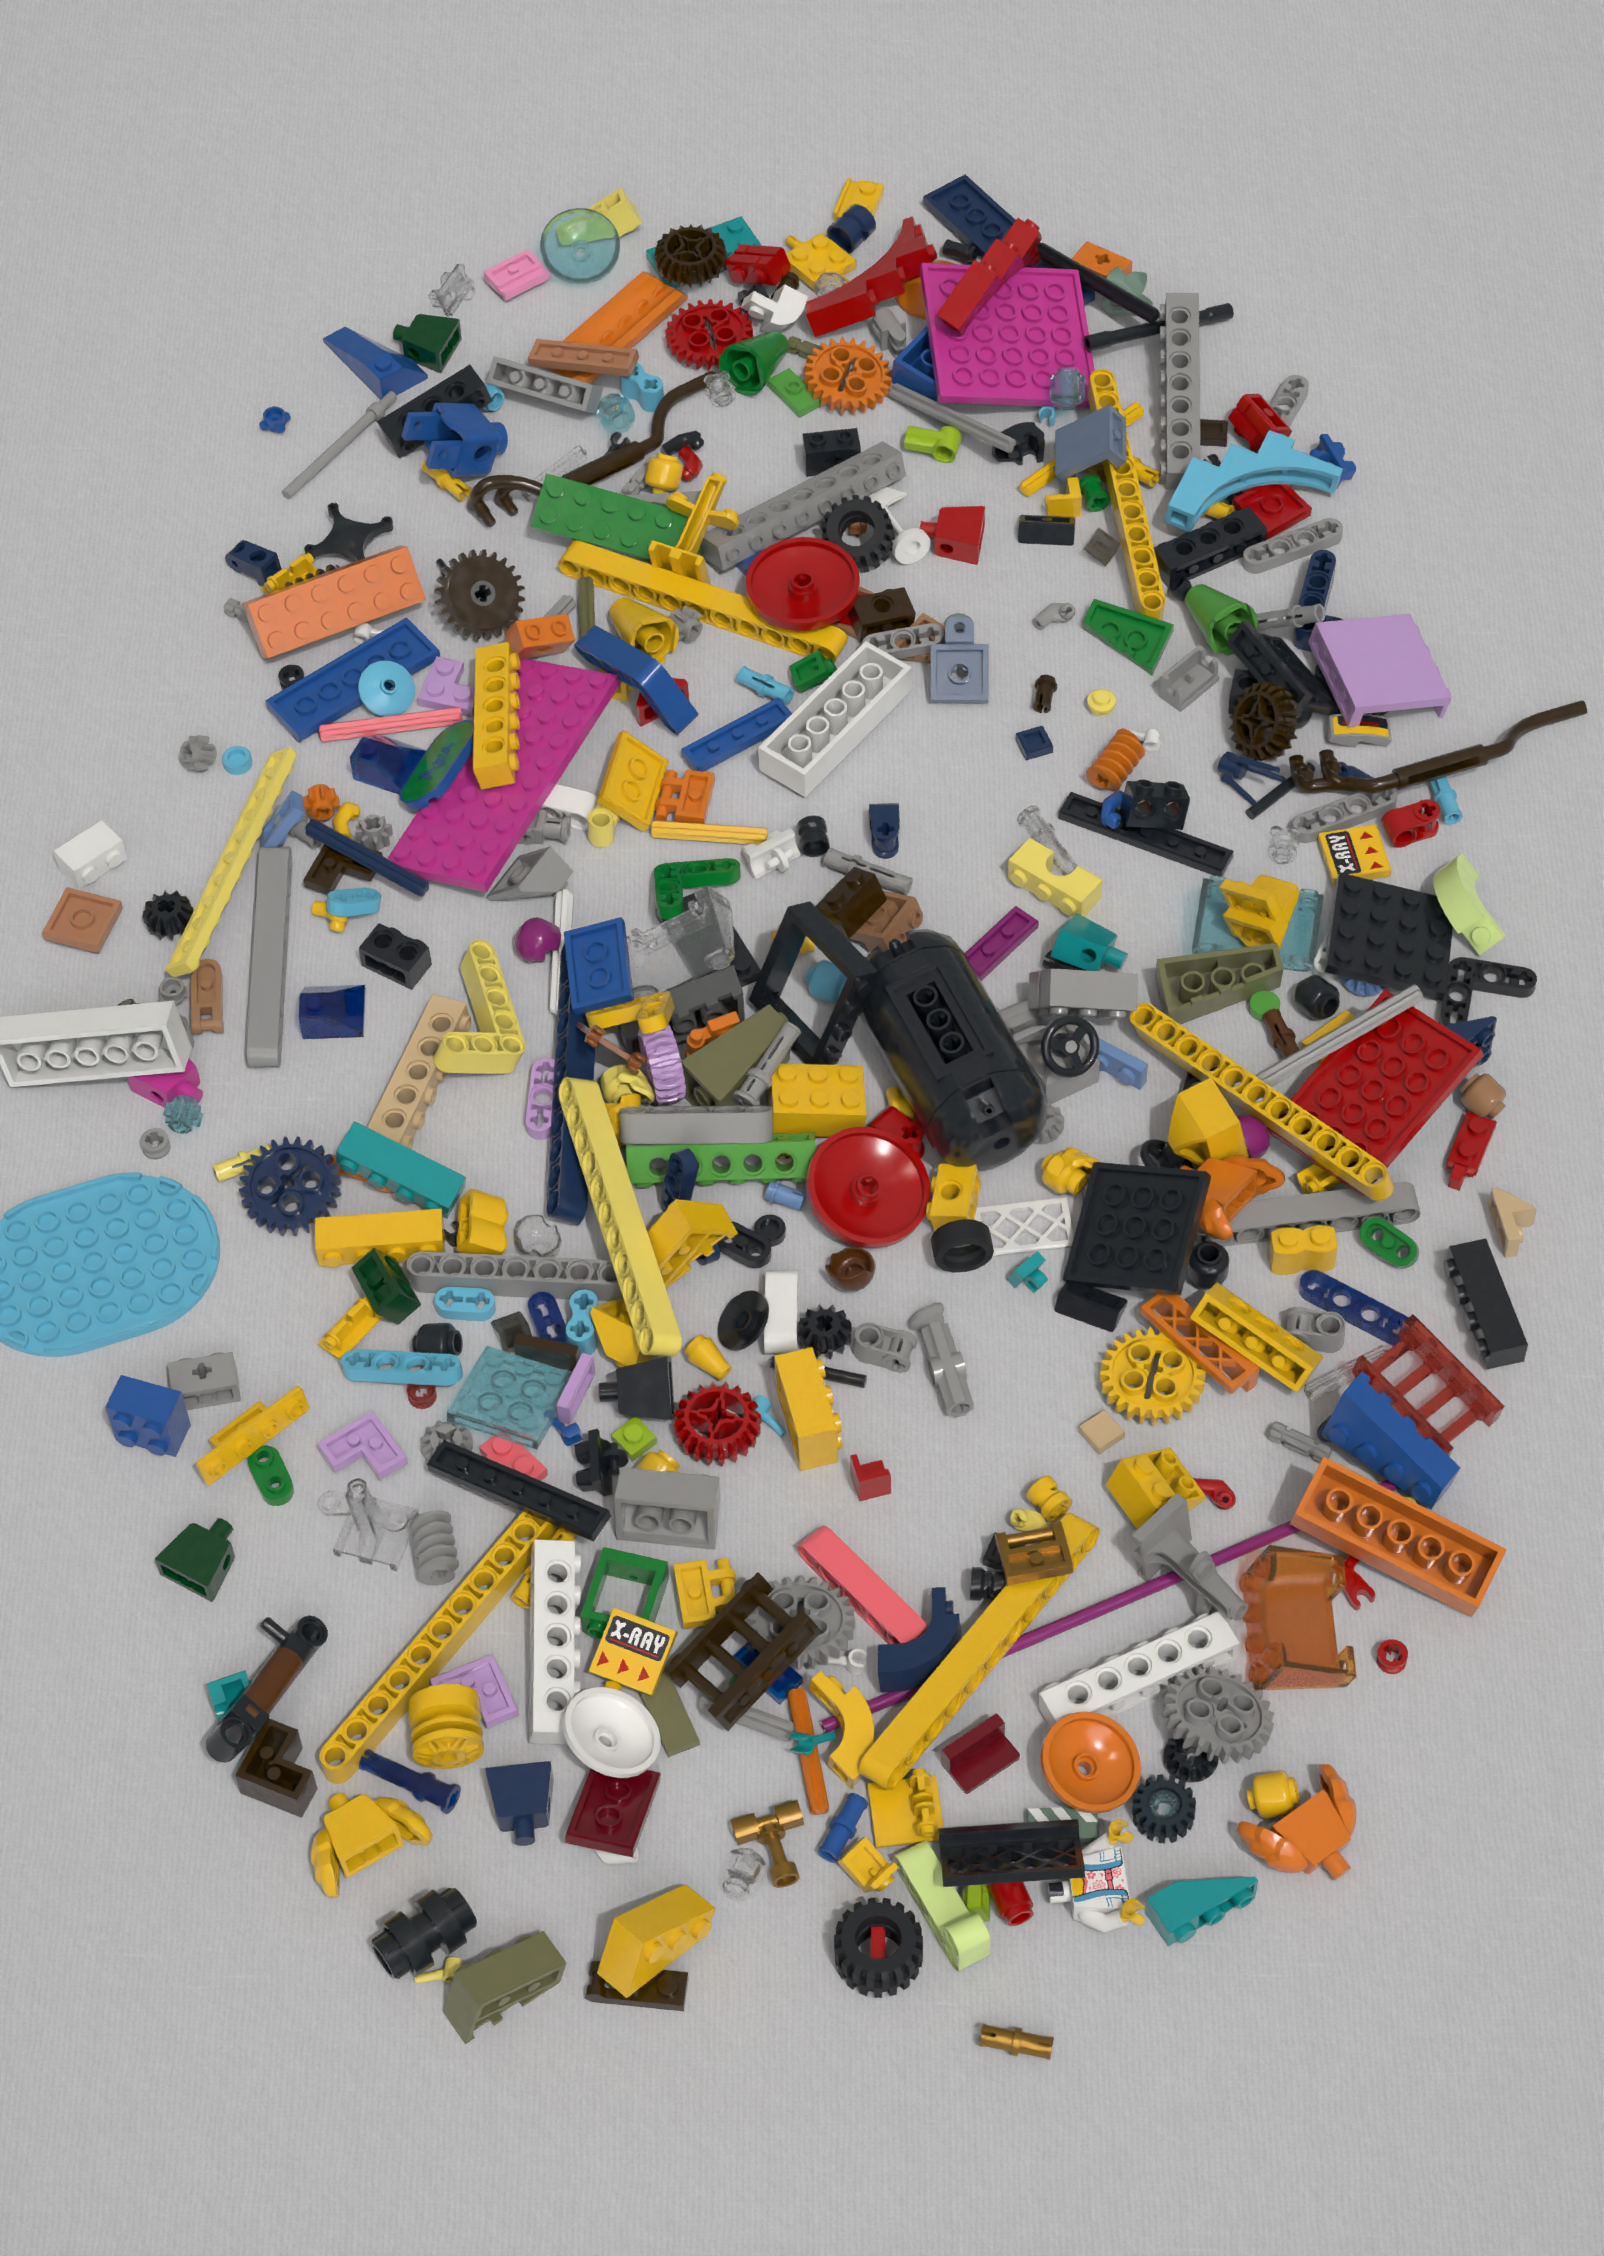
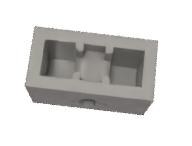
M216 1352L210 1356L194 1359L183 1358L176 1362L168 1363L171 1389L182 1392L187 1410L241 1401L237 1367L233 1352Z

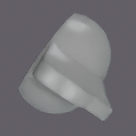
M934 1302L920 1309L909 1321L908 1326L910 1330H917L921 1333V1329L928 1326L931 1322L941 1321L944 1323L942 1315L944 1311L943 1304Z

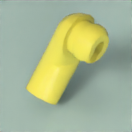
M1015 1509L1010 1514L1011 1524L1019 1531L1024 1532L1049 1527L1044 1517L1038 1512Z

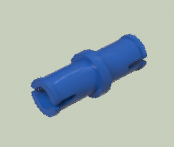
M850 1793L838 1816L833 1817L830 1821V1831L822 1846L818 1849V1854L823 1859L832 1863L837 1862L847 1841L855 1836L857 1832L856 1825L863 1811L868 1806L867 1800L862 1796Z

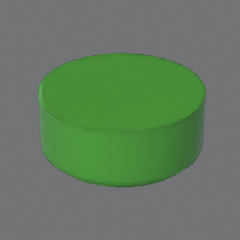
M1258 991L1250 999V1014L1259 1021H1263L1262 1016L1271 1009H1279L1280 1011V999L1271 991Z

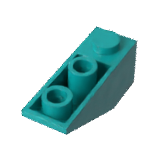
M1253 1876L1175 1881L1146 1898L1144 1913L1167 1946L1177 1941L1184 1943L1195 1935L1197 1929L1206 1924L1209 1926L1217 1924L1225 1917L1226 1912L1236 1906L1238 1909L1249 1905L1255 1898L1258 1880Z

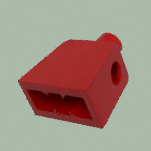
M985 506L942 507L939 509L937 523L921 521L920 529L924 530L930 539H934V553L937 556L978 565L985 528Z

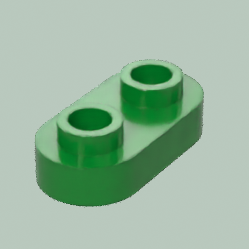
M1379 1217L1369 1218L1362 1224L1360 1238L1369 1249L1398 1268H1408L1415 1264L1419 1257V1248L1413 1239ZM1377 1230H1382V1238L1379 1240H1374V1232ZM1408 1248V1255L1400 1258L1398 1255L1400 1249Z
M261 1446L248 1457L250 1472L263 1500L267 1504L272 1506L284 1505L291 1500L294 1494L291 1477L278 1450L272 1446ZM262 1458H269V1459H268L267 1461H265V1462H260V1461H259V1460L262 1459ZM275 1483L281 1484L279 1487L276 1488L271 1487Z

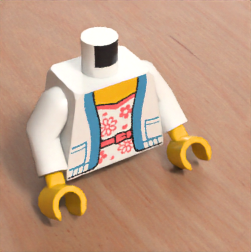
M1122 1819L1112 1821L1109 1826V1832L1104 1833L1082 1849L1085 1878H1071L1065 1881L1047 1883L1050 1904L1070 1902L1073 1920L1081 1921L1083 1924L1103 1933L1127 1926L1130 1922L1136 1926H1141L1145 1922V1918L1136 1913V1911L1144 1909L1145 1905L1137 1899H1130L1122 1847H1117L1118 1841L1128 1844L1133 1840V1834L1128 1831L1120 1835L1121 1830L1129 1825L1128 1822Z

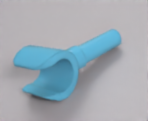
M1042 407L1038 413L1039 423H1042V420L1048 417L1049 426H1054L1057 407Z
M757 1395L754 1401H756L758 1408L755 1411L761 1414V1421L763 1420L780 1437L784 1436L787 1431L768 1413L772 1407L771 1402L766 1397Z

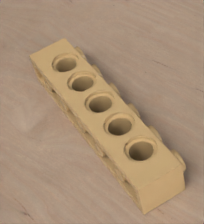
M432 994L368 1124V1128L412 1150L414 1135L417 1129L420 1130L423 1127L426 1117L425 1112L429 1105L432 1106L437 1096V1087L440 1081L446 1079L448 1074L435 1066L433 1057L446 1033L469 1031L471 1016L468 1015L467 1003Z

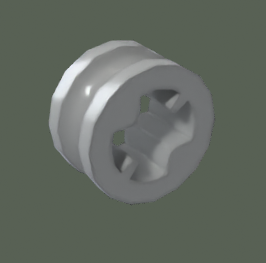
M152 1128L145 1131L141 1136L140 1141L143 1153L149 1159H162L169 1153L171 1148L170 1142L164 1130ZM153 1141H160L157 1147H151Z

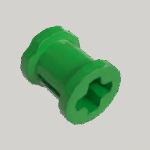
M1087 475L1079 481L1081 494L1085 496V504L1091 512L1101 511L1110 503V497L1107 492L1103 491L1101 487L1102 481L1098 475Z

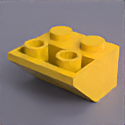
M1171 1447L1121 1459L1105 1484L1137 1530L1176 1493L1187 1500L1188 1512L1206 1498Z

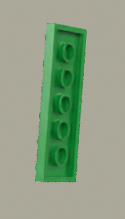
M546 473L530 526L531 529L573 541H582L615 553L651 562L648 548L652 540L675 547L689 517L674 512L665 506ZM702 543L700 545L697 555H699Z

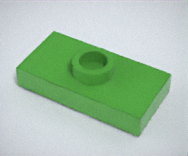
M790 368L771 377L767 382V387L799 418L821 407V399L813 400V391L807 392V385Z

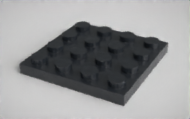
M1339 872L1335 885L1324 972L1400 991L1416 984L1423 996L1443 1000L1447 987L1453 926L1446 917L1436 895Z
M1094 1162L1063 1281L1090 1287L1181 1296L1211 1175L1207 1171Z

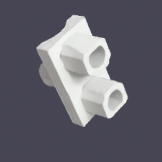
M790 828L784 832L776 830L768 835L767 841L759 845L751 843L743 848L751 876L755 879L777 868L784 872L789 869L790 861L801 856L795 842V832Z

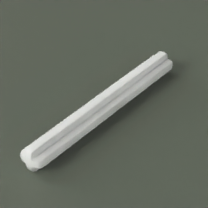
M567 889L558 891L555 895L554 925L559 927L562 936L558 950H552L549 1011L554 1013V1016H557L560 958L561 950L565 943L564 932L572 929L573 894Z

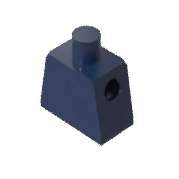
M551 1761L485 1768L500 1831H514V1843L516 1845L528 1846L535 1842L534 1829L549 1826L554 1783Z

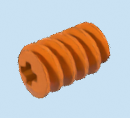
M1124 728L1119 729L1092 763V766L1086 771L1088 781L1098 789L1118 791L1122 783L1128 778V775L1133 772V767H1136L1139 764V760L1145 756V749L1134 733Z

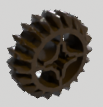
M690 224L689 227L685 228L680 225L678 230L670 228L669 234H662L661 240L657 241L656 252H654L656 268L661 273L662 278H668L670 284L677 282L679 287L684 284H688L690 288L692 284H698L701 287L703 282L711 283L713 278H719L720 272L724 271L727 260L724 240L720 238L719 233H713L711 228L704 230L702 224L698 227H693Z
M1273 682L1253 683L1252 687H1245L1244 694L1237 695L1238 704L1231 705L1235 711L1233 715L1229 716L1233 723L1228 729L1234 732L1230 740L1236 743L1235 749L1242 752L1243 756L1256 761L1276 760V757L1284 756L1285 749L1292 748L1291 740L1298 738L1295 730L1301 727L1297 723V718L1302 714L1295 711L1299 703L1293 700L1294 694L1287 691V688Z

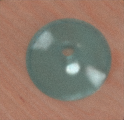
M575 208L559 213L548 222L541 236L540 251L545 266L554 276L572 284H589L602 279L614 268L620 254V239L615 226L607 217L591 209ZM578 252L585 253L583 257H579L576 254Z

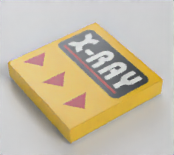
M1376 824L1318 833V842L1332 885H1336L1339 872L1369 880L1391 876L1392 869Z
M613 1608L589 1672L653 1696L678 1632Z

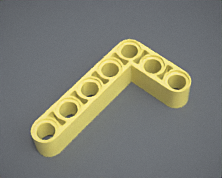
M474 940L471 942L460 964V970L480 1032L446 1033L433 1057V1062L439 1070L447 1073H512L525 1051V1041L495 949L485 940Z

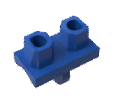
M1321 434L1319 445L1310 451V456L1343 468L1338 484L1339 487L1342 480L1352 479L1357 467L1353 461H1344L1345 448L1341 442H1333L1328 434Z

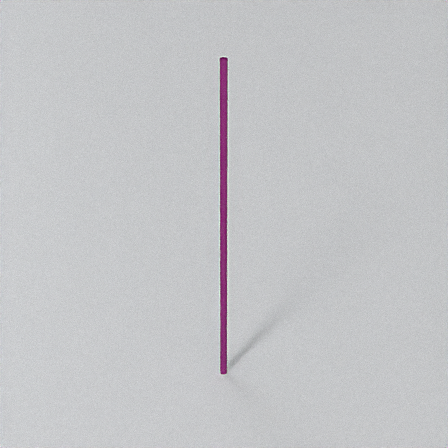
M1389 1480L1377 1483L1391 1491L1397 1489L1396 1485ZM1288 1521L1213 1553L1210 1556L1215 1563V1567L1301 1530L1290 1525L1291 1521ZM1173 1570L1023 1634L1003 1658L1180 1583L1184 1579ZM921 1687L900 1692H887L866 1702L871 1714L913 1697ZM835 1716L820 1721L824 1733L841 1728Z

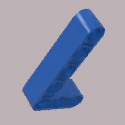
M596 625L574 644L575 649L586 661L606 673L618 675L620 681L639 691L664 725L675 735L678 736L698 716L696 709L667 670L650 655Z

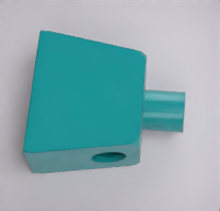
M1076 913L1060 929L1050 956L1087 971H1099L1105 964L1121 970L1128 953L1114 947L1117 940L1116 933Z

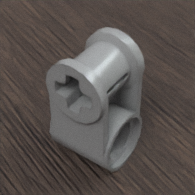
M1303 1307L1287 1309L1285 1313L1287 1321L1286 1331L1293 1336L1299 1337V1340L1313 1350L1335 1353L1343 1347L1345 1320L1340 1314L1310 1310ZM1327 1331H1332V1332H1335V1333L1329 1334V1333H1326V1332H1327Z
M867 1322L858 1326L855 1331L854 1355L862 1363L903 1373L907 1372L910 1368L909 1357L912 1349L916 1348L918 1340L915 1335L908 1331L896 1330ZM867 1341H868V1342H872V1343H874V1344L867 1345V1344H864L863 1342H867Z

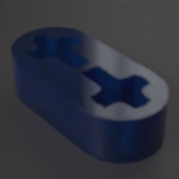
M538 1292L532 1295L528 1301V1310L537 1337L566 1343V1325L554 1296L547 1292ZM544 1304L548 1315L543 1316L541 1309L538 1308L539 1305ZM552 1325L554 1332L557 1333L556 1337H551L548 1334V1326Z

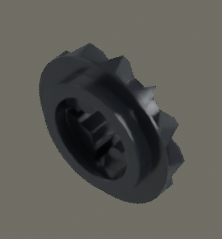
M1183 1738L1168 1739L1163 1759L1167 1770L1175 1778L1193 1783L1203 1781L1214 1773L1218 1765L1219 1756L1214 1755L1212 1761H1208L1207 1753L1202 1752L1201 1756H1195L1192 1766H1189L1187 1755L1182 1754L1188 1752V1748L1184 1749L1182 1747L1185 1740Z

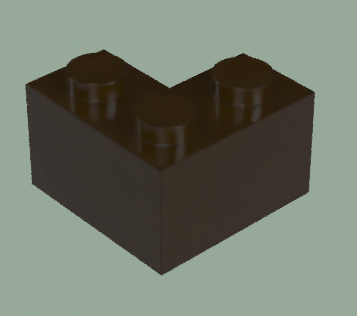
M268 1718L259 1731L235 1777L241 1794L302 1818L318 1788L313 1771L294 1764L303 1749L298 1729Z

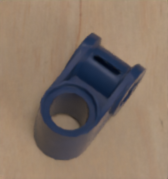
M899 803L869 804V825L873 853L879 858H892L899 850Z

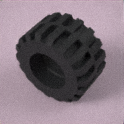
M852 495L853 500L848 501L847 497L841 499L842 504L838 506L835 502L831 506L832 512H826L824 516L826 522H822L821 526L823 532L821 534L822 539L842 547L852 556L858 568H862L863 572H869V566L873 565L876 569L880 566L879 561L881 559L884 561L888 559V551H892V540H895L893 526L888 512L885 508L882 509L881 503L877 500L872 502L868 496H864L863 500H860L859 495ZM864 522L874 528L871 539L863 545L851 546L842 541L844 531L854 523Z
M869 1898L866 1905H862L861 1901L855 1903L854 1912L847 1909L842 1914L843 1922L838 1921L836 1925L834 1954L838 1973L842 1979L847 1978V1985L852 1990L858 1986L859 1994L867 1996L868 1992L871 1991L874 1992V1998H882V1992L888 1991L889 1996L896 1995L898 1987L905 1990L910 1986V1979L915 1980L919 1975V1967H922L923 1936L920 1923H915V1915L911 1910L905 1913L903 1904L897 1902L893 1906L891 1905V1899L883 1898L882 1903H876L875 1898ZM871 1927H883L885 1929V1937L890 1938L899 1946L893 1955L884 1959L869 1958L858 1948L862 1942L871 1937Z

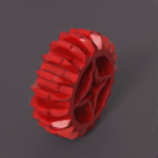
M712 1381L708 1389L699 1384L697 1394L688 1390L687 1400L680 1399L678 1404L679 1410H675V1423L673 1424L677 1443L679 1446H683L685 1454L693 1453L696 1462L706 1458L708 1466L711 1465L713 1460H718L719 1464L723 1466L725 1459L728 1458L736 1463L738 1459L737 1454L746 1457L748 1447L755 1448L756 1438L761 1434V1414L755 1411L758 1405L756 1401H751L749 1392L741 1394V1388L738 1385L730 1390L726 1381L722 1387H716V1384ZM726 1409L731 1410L736 1414L730 1413ZM698 1433L705 1434L706 1436H708V1438H705L699 1435Z

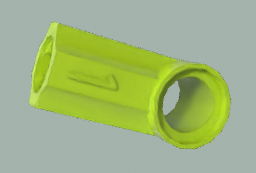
M908 426L904 449L929 453L939 462L951 463L956 458L963 436L957 428L952 426H944L939 431Z

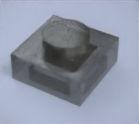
M1098 527L1090 537L1084 550L1106 566L1113 558L1120 543Z

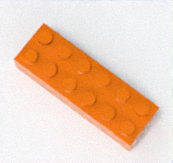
M399 545L243 602L242 605L261 657L268 659L425 601L426 598L408 547Z
M1323 1457L1290 1522V1525L1470 1617L1479 1608L1507 1550L1326 1457Z

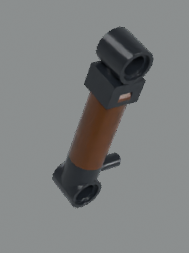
M305 1616L288 1632L270 1617H266L262 1621L260 1627L280 1644L238 1700L218 1722L217 1725L219 1726L208 1735L206 1749L213 1759L223 1763L230 1762L250 1744L252 1737L259 1732L270 1717L271 1711L316 1651L326 1642L328 1630L322 1620L315 1616Z

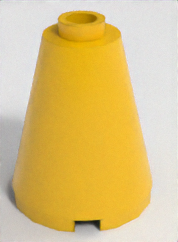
M627 597L619 598L611 605L609 617L621 640L655 658L660 664L666 661L664 657L670 651L672 653L675 651L679 641V629L671 618Z

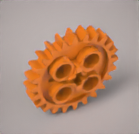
M841 337L840 343L830 339L829 346L822 342L819 349L813 348L812 355L807 356L803 372L805 374L804 383H807L806 390L807 392L813 391V400L821 398L820 406H824L827 403L830 404V411L838 407L841 414H844L845 410L849 409L851 414L855 415L856 409L859 408L862 413H866L867 406L874 410L876 402L882 404L884 396H888L892 382V369L888 368L889 361L882 360V352L874 354L875 346H871L868 349L865 348L866 341H862L857 345L855 338H852L850 343H846L843 337ZM854 360H857V361H855V363H854L853 371H851V372L849 373L850 366H851L852 362H853ZM846 380V385L843 391L839 392V390L842 387L843 381Z

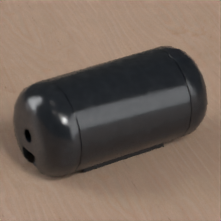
M929 929L905 932L907 941L901 943L898 939H893L889 942L890 949L882 952L879 946H877L866 957L878 970V974L871 985L872 990L866 995L862 1004L863 1011L860 1014V1018L931 1147L946 1164L955 1167L976 1165L978 1171L995 1168L1021 1155L1039 1137L1046 1124L1048 1100L1043 1087L966 954L950 936Z

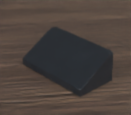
M1021 514L1019 518L1018 542L1072 546L1074 544L1076 518Z
M1068 1281L1058 1293L1055 1312L1108 1332H1113L1122 1317L1128 1300L1094 1287Z

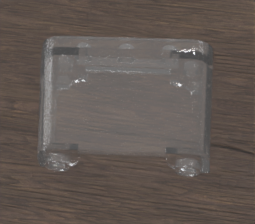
M705 886L694 891L697 902L694 900L688 902L690 910L645 932L637 928L631 930L632 935L627 936L634 998L671 990L711 971L724 969L730 965L735 953L733 914L727 898L709 886Z

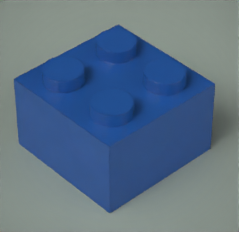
M123 1375L120 1376L105 1407L116 1441L127 1447L138 1446L148 1449L151 1453L159 1456L166 1454L176 1457L191 1426L181 1391Z

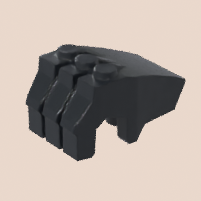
M1034 422L1018 423L1001 431V433L1016 440V445L1012 452L1007 453L992 445V456L998 462H1015L1017 465H1023V456L1029 454L1035 456L1037 463L1043 462L1044 432Z

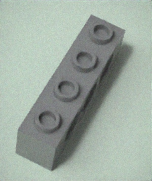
M493 356L487 383L594 414H597L604 388Z

